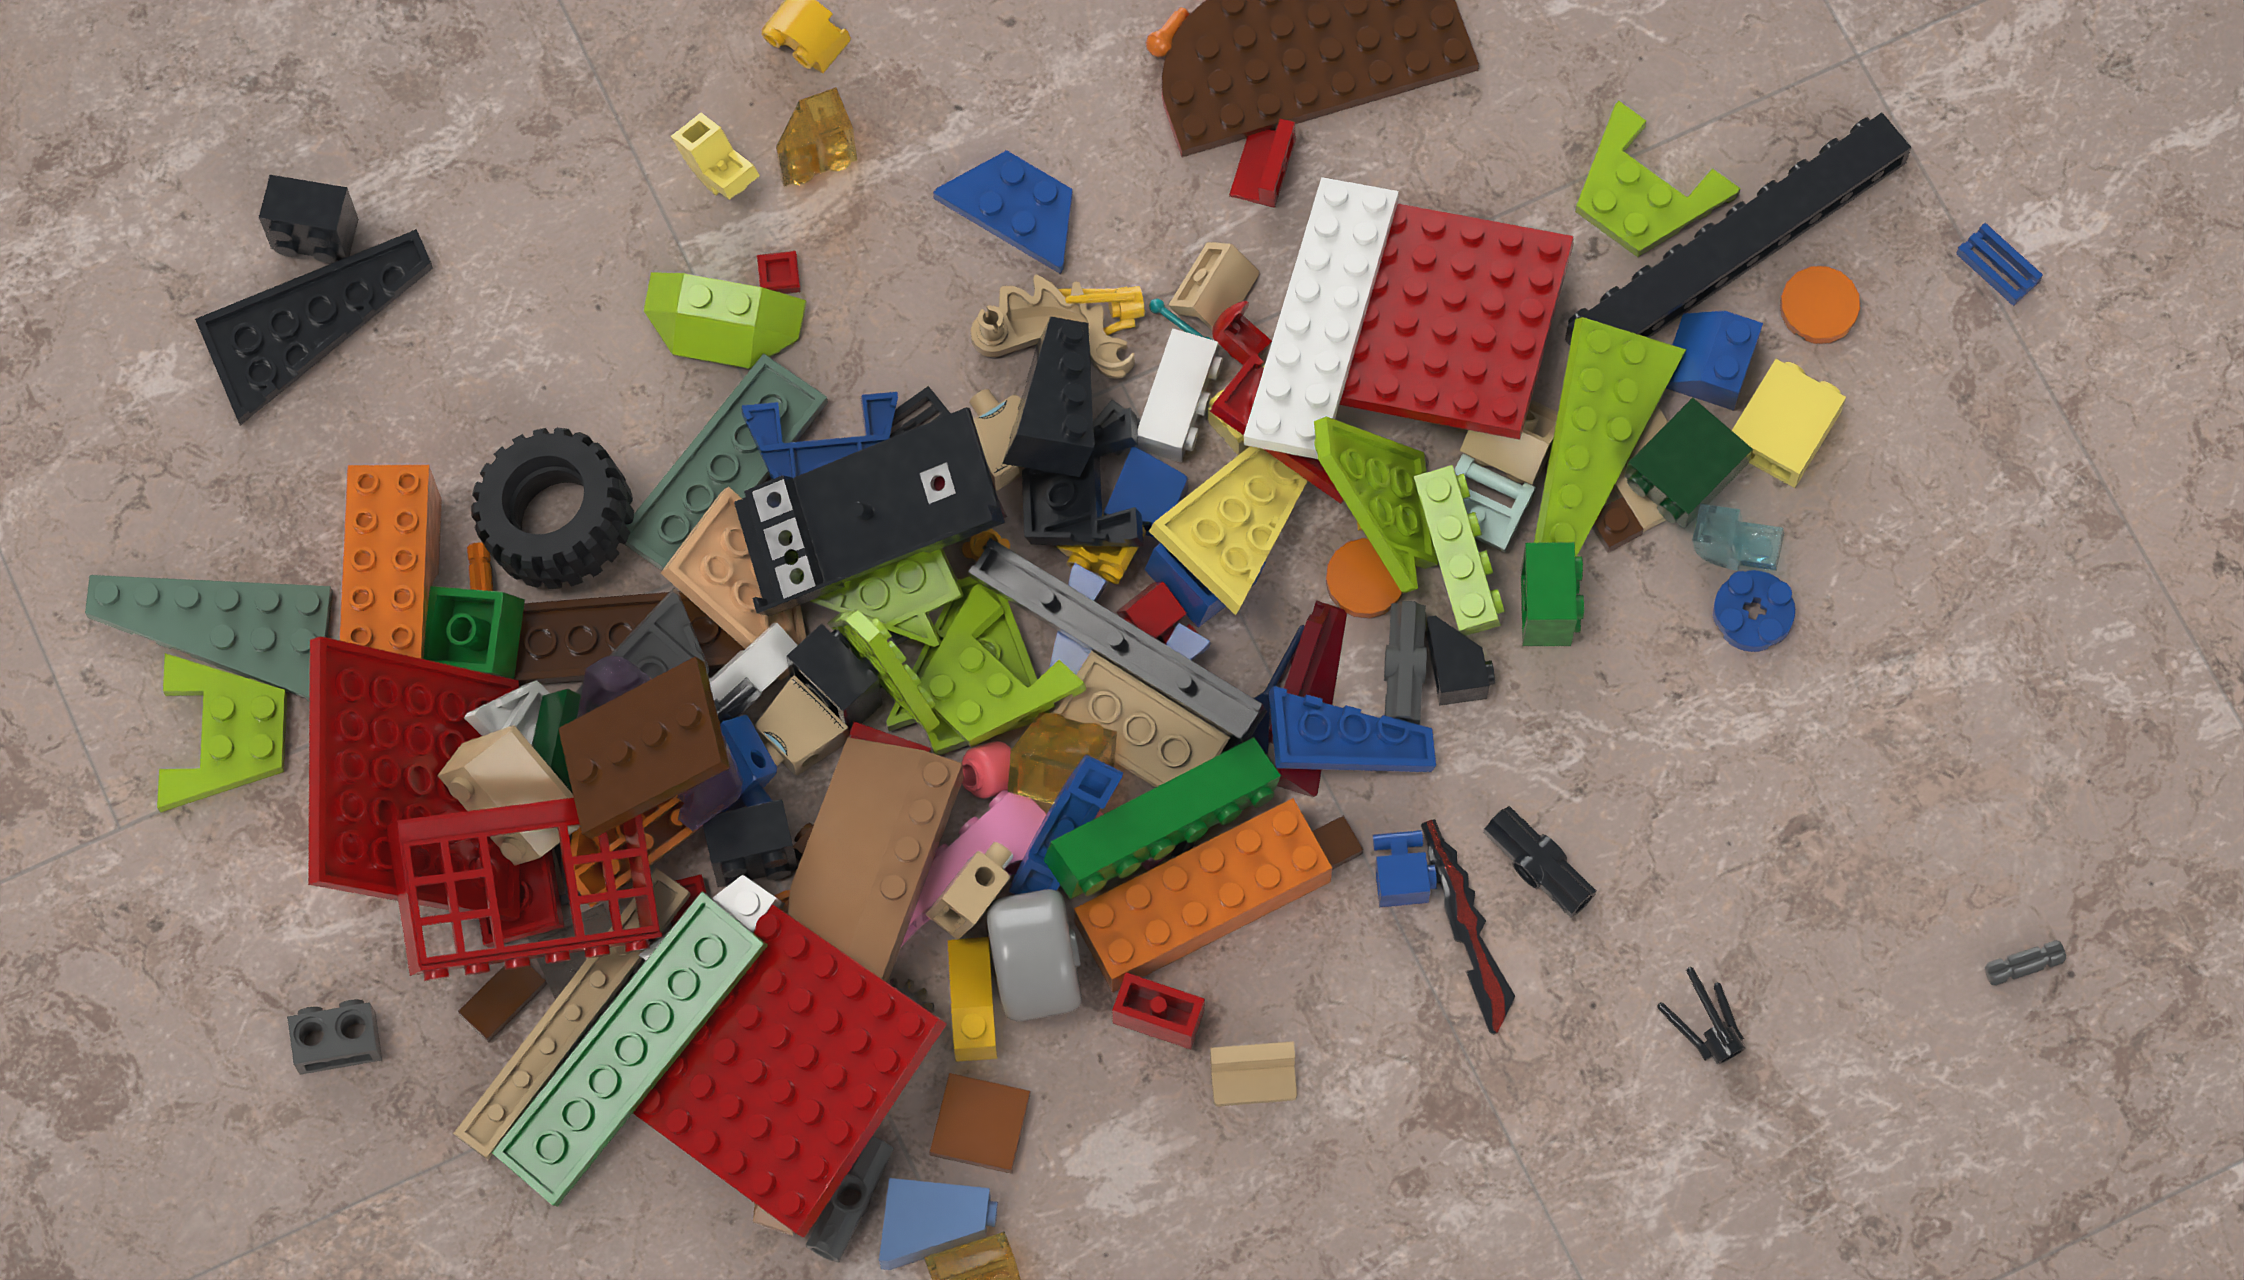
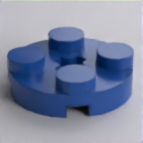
M1763 571L1734 572L1729 580L1718 590L1713 605V619L1716 626L1718 625L1719 630L1724 634L1723 638L1730 645L1748 652L1767 650L1769 646L1775 645L1779 641L1781 642L1789 634L1795 618V603L1792 598L1791 587L1776 576ZM1752 602L1758 603L1760 608L1765 610V615L1758 614L1756 620L1748 618L1749 612L1743 609L1744 605H1751Z

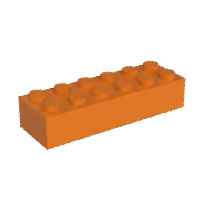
M1294 798L1075 907L1074 923L1113 993L1120 989L1126 972L1144 977L1330 883L1332 866Z

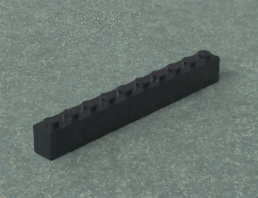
M1880 113L1871 120L1869 117L1863 118L1852 127L1848 136L1840 141L1838 138H1834L1820 149L1819 155L1808 162L1807 159L1799 161L1789 170L1787 177L1778 183L1772 180L1765 184L1758 191L1756 198L1747 204L1741 201L1734 205L1726 213L1725 219L1716 225L1710 222L1703 226L1694 235V240L1685 246L1677 244L1669 249L1660 263L1654 267L1650 265L1642 267L1632 276L1631 282L1620 289L1618 286H1615L1608 290L1600 298V303L1590 310L1582 308L1568 320L1565 341L1569 346L1571 345L1575 319L1582 317L1650 338L1684 313L1693 309L1905 165L1911 146L1883 113Z

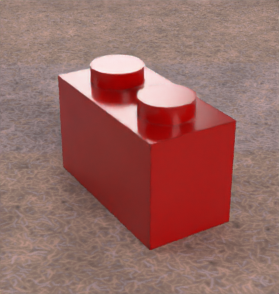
M1126 972L1112 1009V1023L1191 1050L1204 1014L1205 998Z

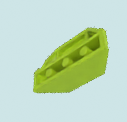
M651 272L644 312L672 355L751 369L763 354L772 357L788 345L790 346L799 340L807 301L758 286L686 273Z

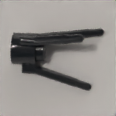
M1688 967L1686 972L1714 1027L1704 1033L1707 1041L1704 1043L1664 1003H1658L1657 1008L1698 1049L1704 1061L1713 1057L1716 1064L1719 1065L1745 1049L1742 1043L1744 1037L1735 1023L1722 985L1718 982L1715 983L1714 990L1725 1020L1724 1022L1720 1019L1694 968Z

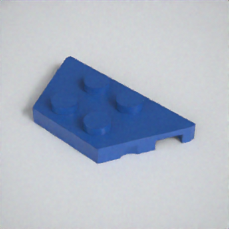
M1006 150L937 187L933 192V197L936 201L1057 273L1061 274L1064 270L1073 190L1057 179Z

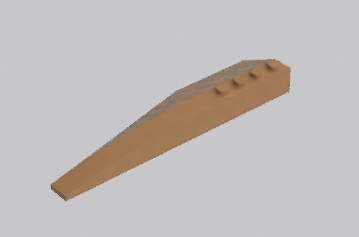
M847 737L791 884L788 915L887 983L964 779L962 763L924 750ZM754 1205L753 1223L791 1236L794 1235L792 1230L758 1205Z

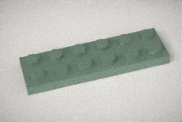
M763 354L634 513L633 522L626 524L630 535L624 545L662 571L724 489L729 486L741 498H745V490L764 483L770 476L742 416V405L778 402L783 443H790L799 440L828 404L827 396Z

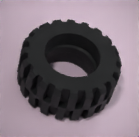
M557 427L554 429V433H549L546 428L533 430V436L526 438L523 434L512 439L513 445L506 450L502 446L494 453L495 461L492 464L486 463L480 472V475L483 477L482 483H475L472 496L477 502H473L471 505V514L476 522L474 528L479 539L507 574L516 580L522 579L526 585L538 588L543 582L548 589H560L563 582H568L572 587L583 583L582 577L591 574L594 578L603 571L600 567L607 560L612 563L620 554L616 549L619 543L626 544L630 535L626 524L633 522L634 509L630 505L633 497L631 489L625 482V477L607 451L598 442L594 443L588 435L581 432H576L573 435L569 429ZM560 483H575L584 486L582 504L577 514L565 526L546 534H530L522 531L524 512L531 500L542 490Z

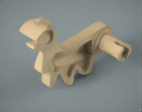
M1037 274L1033 278L1034 296H1030L1025 290L1015 286L1000 287L999 307L986 306L987 312L982 308L978 317L972 323L970 330L972 344L976 351L984 356L997 357L1038 344L1050 316L1089 323L1090 359L1101 374L1108 378L1120 379L1125 377L1135 364L1134 353H1131L1124 361L1118 359L1117 353L1121 349H1127V341L1120 338H1112L1105 334L1103 331L1104 312L1100 304H1096L1089 310L1086 309V303L1067 304L1065 297L1054 284ZM1075 281L1072 284L1070 296L1084 295L1080 282Z

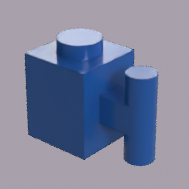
M1422 830L1372 835L1374 851L1390 850L1391 854L1376 856L1375 875L1379 908L1429 903L1430 890L1437 889L1435 865H1427L1426 852L1408 853V848L1423 846Z

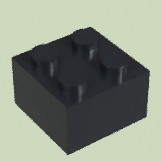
M269 175L259 220L271 249L278 254L288 257H295L297 254L313 256L316 260L324 263H334L336 260L349 257L359 219L348 188Z
M821 623L786 656L790 677L795 675L848 726L850 733L854 722L862 724L883 704L880 690L882 685L878 678L880 673L866 657H862L859 660L849 650L852 646L837 629L830 632Z
M782 799L701 817L718 887H727L742 875L750 880L766 877L768 880H777L791 874L790 871L797 870V861Z

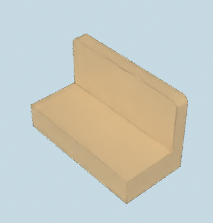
M1207 242L1168 306L1177 315L1197 316L1213 330L1214 323L1223 311L1245 299L1259 276V270L1233 244Z
M1294 1041L1210 1048L1215 1106L1296 1100Z

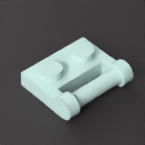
M1463 454L1455 468L1456 475L1464 473L1465 478L1468 477L1515 499L1512 508H1509L1470 489L1471 497L1464 498L1467 513H1476L1482 535L1475 537V539L1506 552L1534 496L1536 487L1526 482L1523 485L1474 463V458Z

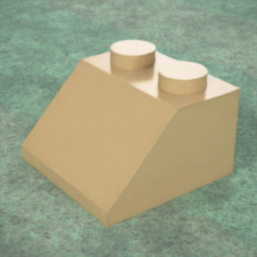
M1531 400L1520 440L1468 430L1460 451L1474 458V462L1483 466L1491 465L1505 472L1506 476L1513 481L1519 483L1527 482L1532 485L1542 473L1550 458L1558 412Z

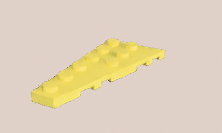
M1249 446L1152 524L1149 532L1236 615L1303 491L1307 480L1262 448Z

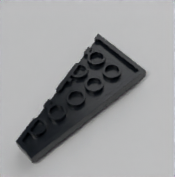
M417 229L195 319L240 426L433 269Z

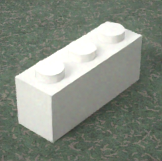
M1172 328L1137 430V448L1144 452L1181 463L1185 451H1193L1199 433V428L1194 427L1198 414L1205 416L1211 398V393L1206 392L1210 379L1215 381L1218 379L1222 367L1223 358L1218 356L1217 341Z

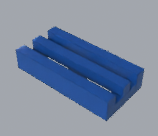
M1986 223L1979 228L1978 232L1973 233L1966 243H1962L1956 252V255L2013 306L2041 281L2043 276L2040 271ZM1974 247L1978 249L1987 259H1989L1992 262V265L1994 267H1996L2001 273H2004L2008 278H2010L2019 287V289L2016 291L1997 272H1995L1976 253H1974L1972 249Z

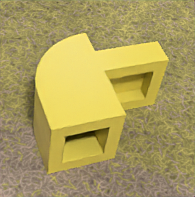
M702 113L698 114L671 136L688 166L714 195L721 193L730 200L736 194L745 190L751 182L760 176L752 163L733 150L722 128Z

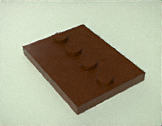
M696 656L558 728L581 832L590 839L730 768L704 661Z

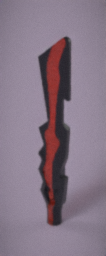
M1436 819L1429 820L1421 824L1427 841L1429 864L1435 865L1437 884L1440 883L1444 893V908L1454 940L1464 943L1473 966V970L1466 971L1488 1031L1494 1035L1498 1033L1515 998V994L1479 935L1486 919L1473 906L1475 891L1469 888L1468 873L1458 865L1457 851L1445 842Z

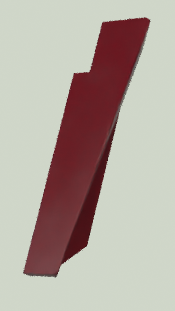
M1316 600L1313 612L1306 621L1284 685L1287 693L1300 697H1305L1307 694L1323 699V703L1333 704L1347 613L1344 609ZM1272 723L1269 729L1268 742L1273 744ZM1276 768L1281 775L1277 784L1278 787L1310 797L1317 796L1322 769Z

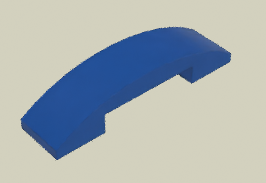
M1087 754L1084 756L1066 781L1041 823L1016 872L1009 892L1018 895L1045 889H1058L1060 883L1044 862L1050 842L1095 819L1100 808H1105L1123 777L1122 771Z

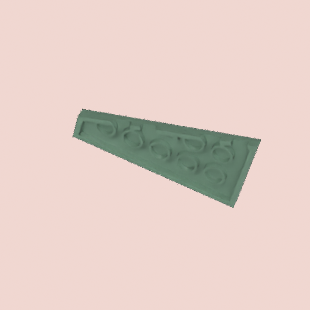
M90 575L85 614L94 621L131 635L137 634L155 641L160 646L168 649L174 648L189 654L197 660L242 677L253 678L284 689L286 693H293L309 701L310 640L319 636L328 638L333 591L330 586Z

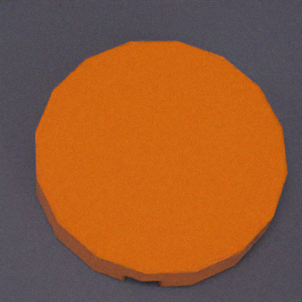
M1810 266L1796 272L1786 282L1780 299L1781 317L1787 328L1793 334L1797 333L1799 336L1804 337L1805 341L1813 344L1831 343L1843 338L1854 326L1860 311L1859 293L1853 281L1841 271L1827 266Z
M1367 538L1347 542L1335 551L1328 563L1326 586L1329 596L1336 605L1338 604L1340 608L1353 617L1373 618L1384 615L1391 610V604L1398 603L1404 594Z

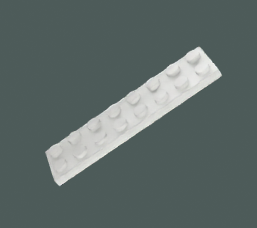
M1321 177L1245 430L1244 445L1318 459L1314 445L1316 438L1314 421L1326 416L1332 419L1336 418L1399 201L1398 191Z

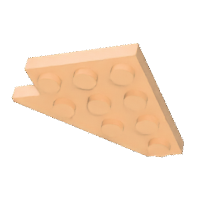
M728 486L718 495L661 571V574L745 649L773 623H778L793 641L799 645L806 638L800 605L773 616L756 613L752 598H762L734 504L735 501L742 498ZM789 668L778 679L782 680L790 674Z

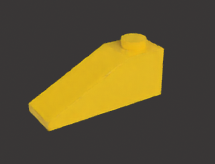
M989 937L947 940L956 1062L997 1059Z

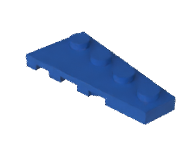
M1273 686L1269 690L1276 768L1432 772L1436 767L1432 728L1385 715L1378 718L1361 713V709L1347 705L1341 708L1322 702L1323 699L1307 694L1305 697L1289 694L1287 689Z

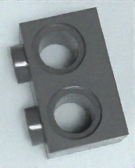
M359 999L341 1002L339 1008L323 1010L321 1007H307L300 1009L298 1015L287 1017L293 1064L300 1075L382 1061L376 1012L370 1002L364 1003L363 1000ZM361 1023L365 1025L363 1034L358 1038L349 1039L345 1037L347 1028L352 1024ZM315 1030L324 1032L323 1039L317 1045H304V1039L308 1033Z

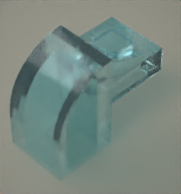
M1700 504L1692 542L1695 552L1702 559L1714 565L1736 571L1739 570L1740 565L1777 571L1784 530L1783 527L1743 522L1740 509Z

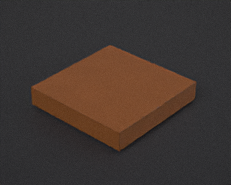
M949 1073L930 1148V1156L1012 1174L1031 1095L1030 1091Z

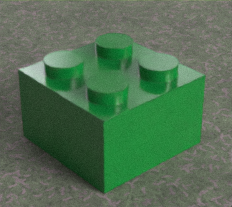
M1575 542L1525 543L1520 569L1522 646H1571L1574 633H1580L1581 619L1584 618V596L1576 595L1579 594L1580 581L1583 579L1582 556H1575Z
M430 586L424 659L514 679L525 599L498 591Z

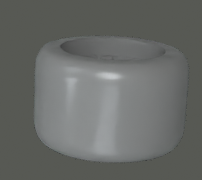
M1045 889L993 900L986 909L996 977L1006 1017L1013 1021H1026L1069 1013L1079 1008L1082 1003V995L1077 966H1081L1075 930L1070 929L1062 894L1057 890Z

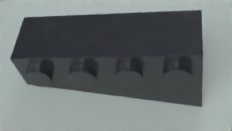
M1050 316L1034 352L1025 390L1020 400L1019 411L1002 464L1080 477L1094 449L1089 323Z

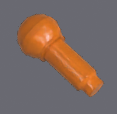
M1180 7L1178 11H1175L1161 29L1148 35L1146 48L1151 55L1164 57L1171 49L1175 33L1189 15L1185 8Z

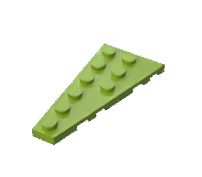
M1584 317L1575 319L1534 543L1575 542V556L1578 555L1686 349Z

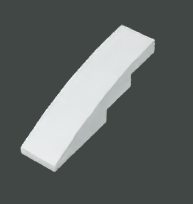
M773 623L745 650L739 651L712 678H709L714 700L718 699L720 701L746 677L762 692L788 668L786 656L798 645L778 623Z

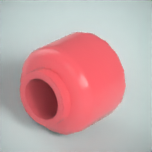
M995 741L967 750L962 759L964 775L962 785L974 796L982 799L994 797L1003 790L1010 792L1019 782L1022 769L1021 760L1013 749L1004 742Z

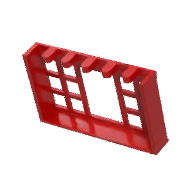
M574 797L403 819L387 826V833L410 976L423 974L424 981H433L450 977L449 970L464 968L465 975H475L490 972V964L505 963V969L510 970L531 966L530 959L545 957L546 964L571 960L570 953L585 951L586 958H595L610 955V947L624 946L625 953L650 949L649 942L661 938L662 933H660L642 815L640 814L623 823L627 849L610 851L608 835L605 832L598 836L600 853L573 857L568 826L580 825ZM558 828L575 937L504 946L487 837ZM477 838L482 869L453 872L449 842ZM439 843L443 874L414 878L410 847ZM629 858L633 888L616 891L612 860ZM602 862L607 892L579 896L574 865ZM484 878L488 908L459 912L455 881ZM445 883L450 914L421 917L416 887ZM635 897L640 927L623 930L618 899ZM608 901L613 931L585 935L580 905ZM490 917L494 948L466 952L461 921ZM451 922L456 953L427 957L422 926Z

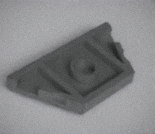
M675 588L664 597L579 687L576 693L603 705L695 656L705 662L707 673L709 672L708 663L679 592Z

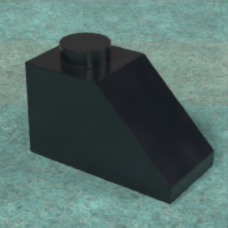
M1436 615L1428 616L1426 635L1439 706L1487 699L1489 685L1495 684L1492 660L1485 661L1483 648Z

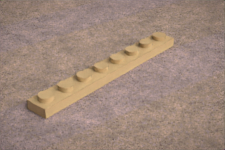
M656 868L651 877L660 933H662L691 895L689 891ZM635 897L620 915L623 930L640 927ZM656 940L649 942L650 946L653 943H655ZM624 946L610 947V955L587 958L453 1134L489 1160L493 1155L492 1151L546 1086L643 959L639 954L644 950L625 953Z

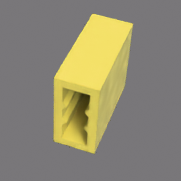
M1775 359L1732 431L1753 448L1749 461L1750 464L1795 488L1840 415L1846 397L1831 383L1825 381L1818 382L1807 376L1798 365L1791 362L1783 363Z

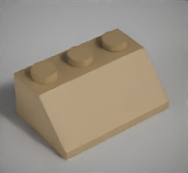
M515 725L462 743L438 774V777L448 787L452 796L458 799L467 811L574 797ZM580 825L568 826L569 835L577 830ZM558 828L490 836L500 848L501 853L514 866L541 858L560 843Z

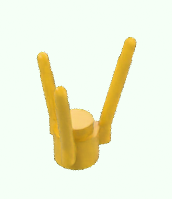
M1126 286L1114 289H1082L1084 295L1070 296L1072 289H1058L1066 297L1065 302L1067 304L1108 302L1111 317H1119L1120 321L1104 327L1103 331L1106 335L1113 334L1122 329L1135 327L1134 318L1144 317L1145 315L1140 286L1128 288Z

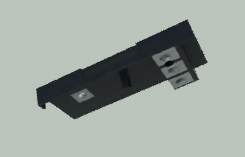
M965 407L794 478L784 475L745 490L746 497L734 502L762 598H752L756 613L766 616L776 615L845 587V582L915 554L934 552L1005 523L969 407ZM942 476L945 480V486L941 491H936L934 481L937 477ZM792 534L793 540L791 544H789V537ZM804 573V579L800 582V576Z

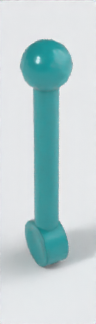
M1155 298L1149 303V309L1152 313L1162 314L1184 332L1204 337L1165 308L1164 302L1161 299Z

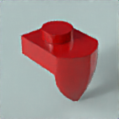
M1247 301L1238 302L1223 311L1214 323L1212 330L1213 339L1243 366L1254 352L1260 357L1272 343L1271 339L1243 316L1249 306Z

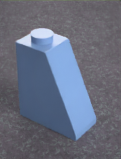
M889 1178L879 1256L881 1270H892L986 1239L988 1226H996L998 1202L991 1201L990 1188Z

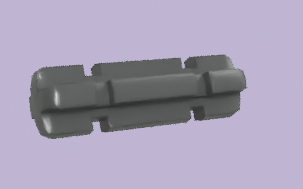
M2055 940L2044 944L2042 949L2037 946L2009 955L2005 961L2000 958L1988 962L1985 966L1986 976L1991 985H1998L2007 982L2009 977L2017 979L2044 970L2046 965L2053 967L2062 964L2066 959V953L2062 943Z

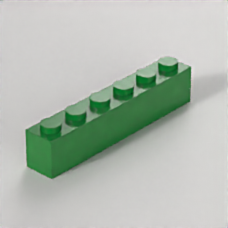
M1253 737L1052 840L1046 852L1044 862L1070 900L1082 893L1086 896L1092 895L1104 887L1107 880L1117 875L1120 878L1127 877L1135 872L1142 862L1150 858L1159 860L1165 857L1174 849L1175 845L1184 840H1187L1188 843L1194 842L1201 838L1208 831L1209 827L1219 822L1221 825L1229 824L1241 814L1242 810L1252 805L1255 808L1265 805L1275 796L1274 790L1281 775Z

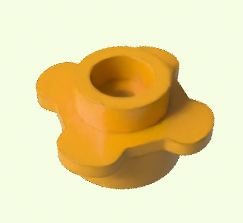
M989 529L972 536L970 542L963 544L962 552L966 558H973L975 561H978L984 552L982 548L986 545L989 538L1009 550L1010 542L1005 538L1001 539L995 530Z

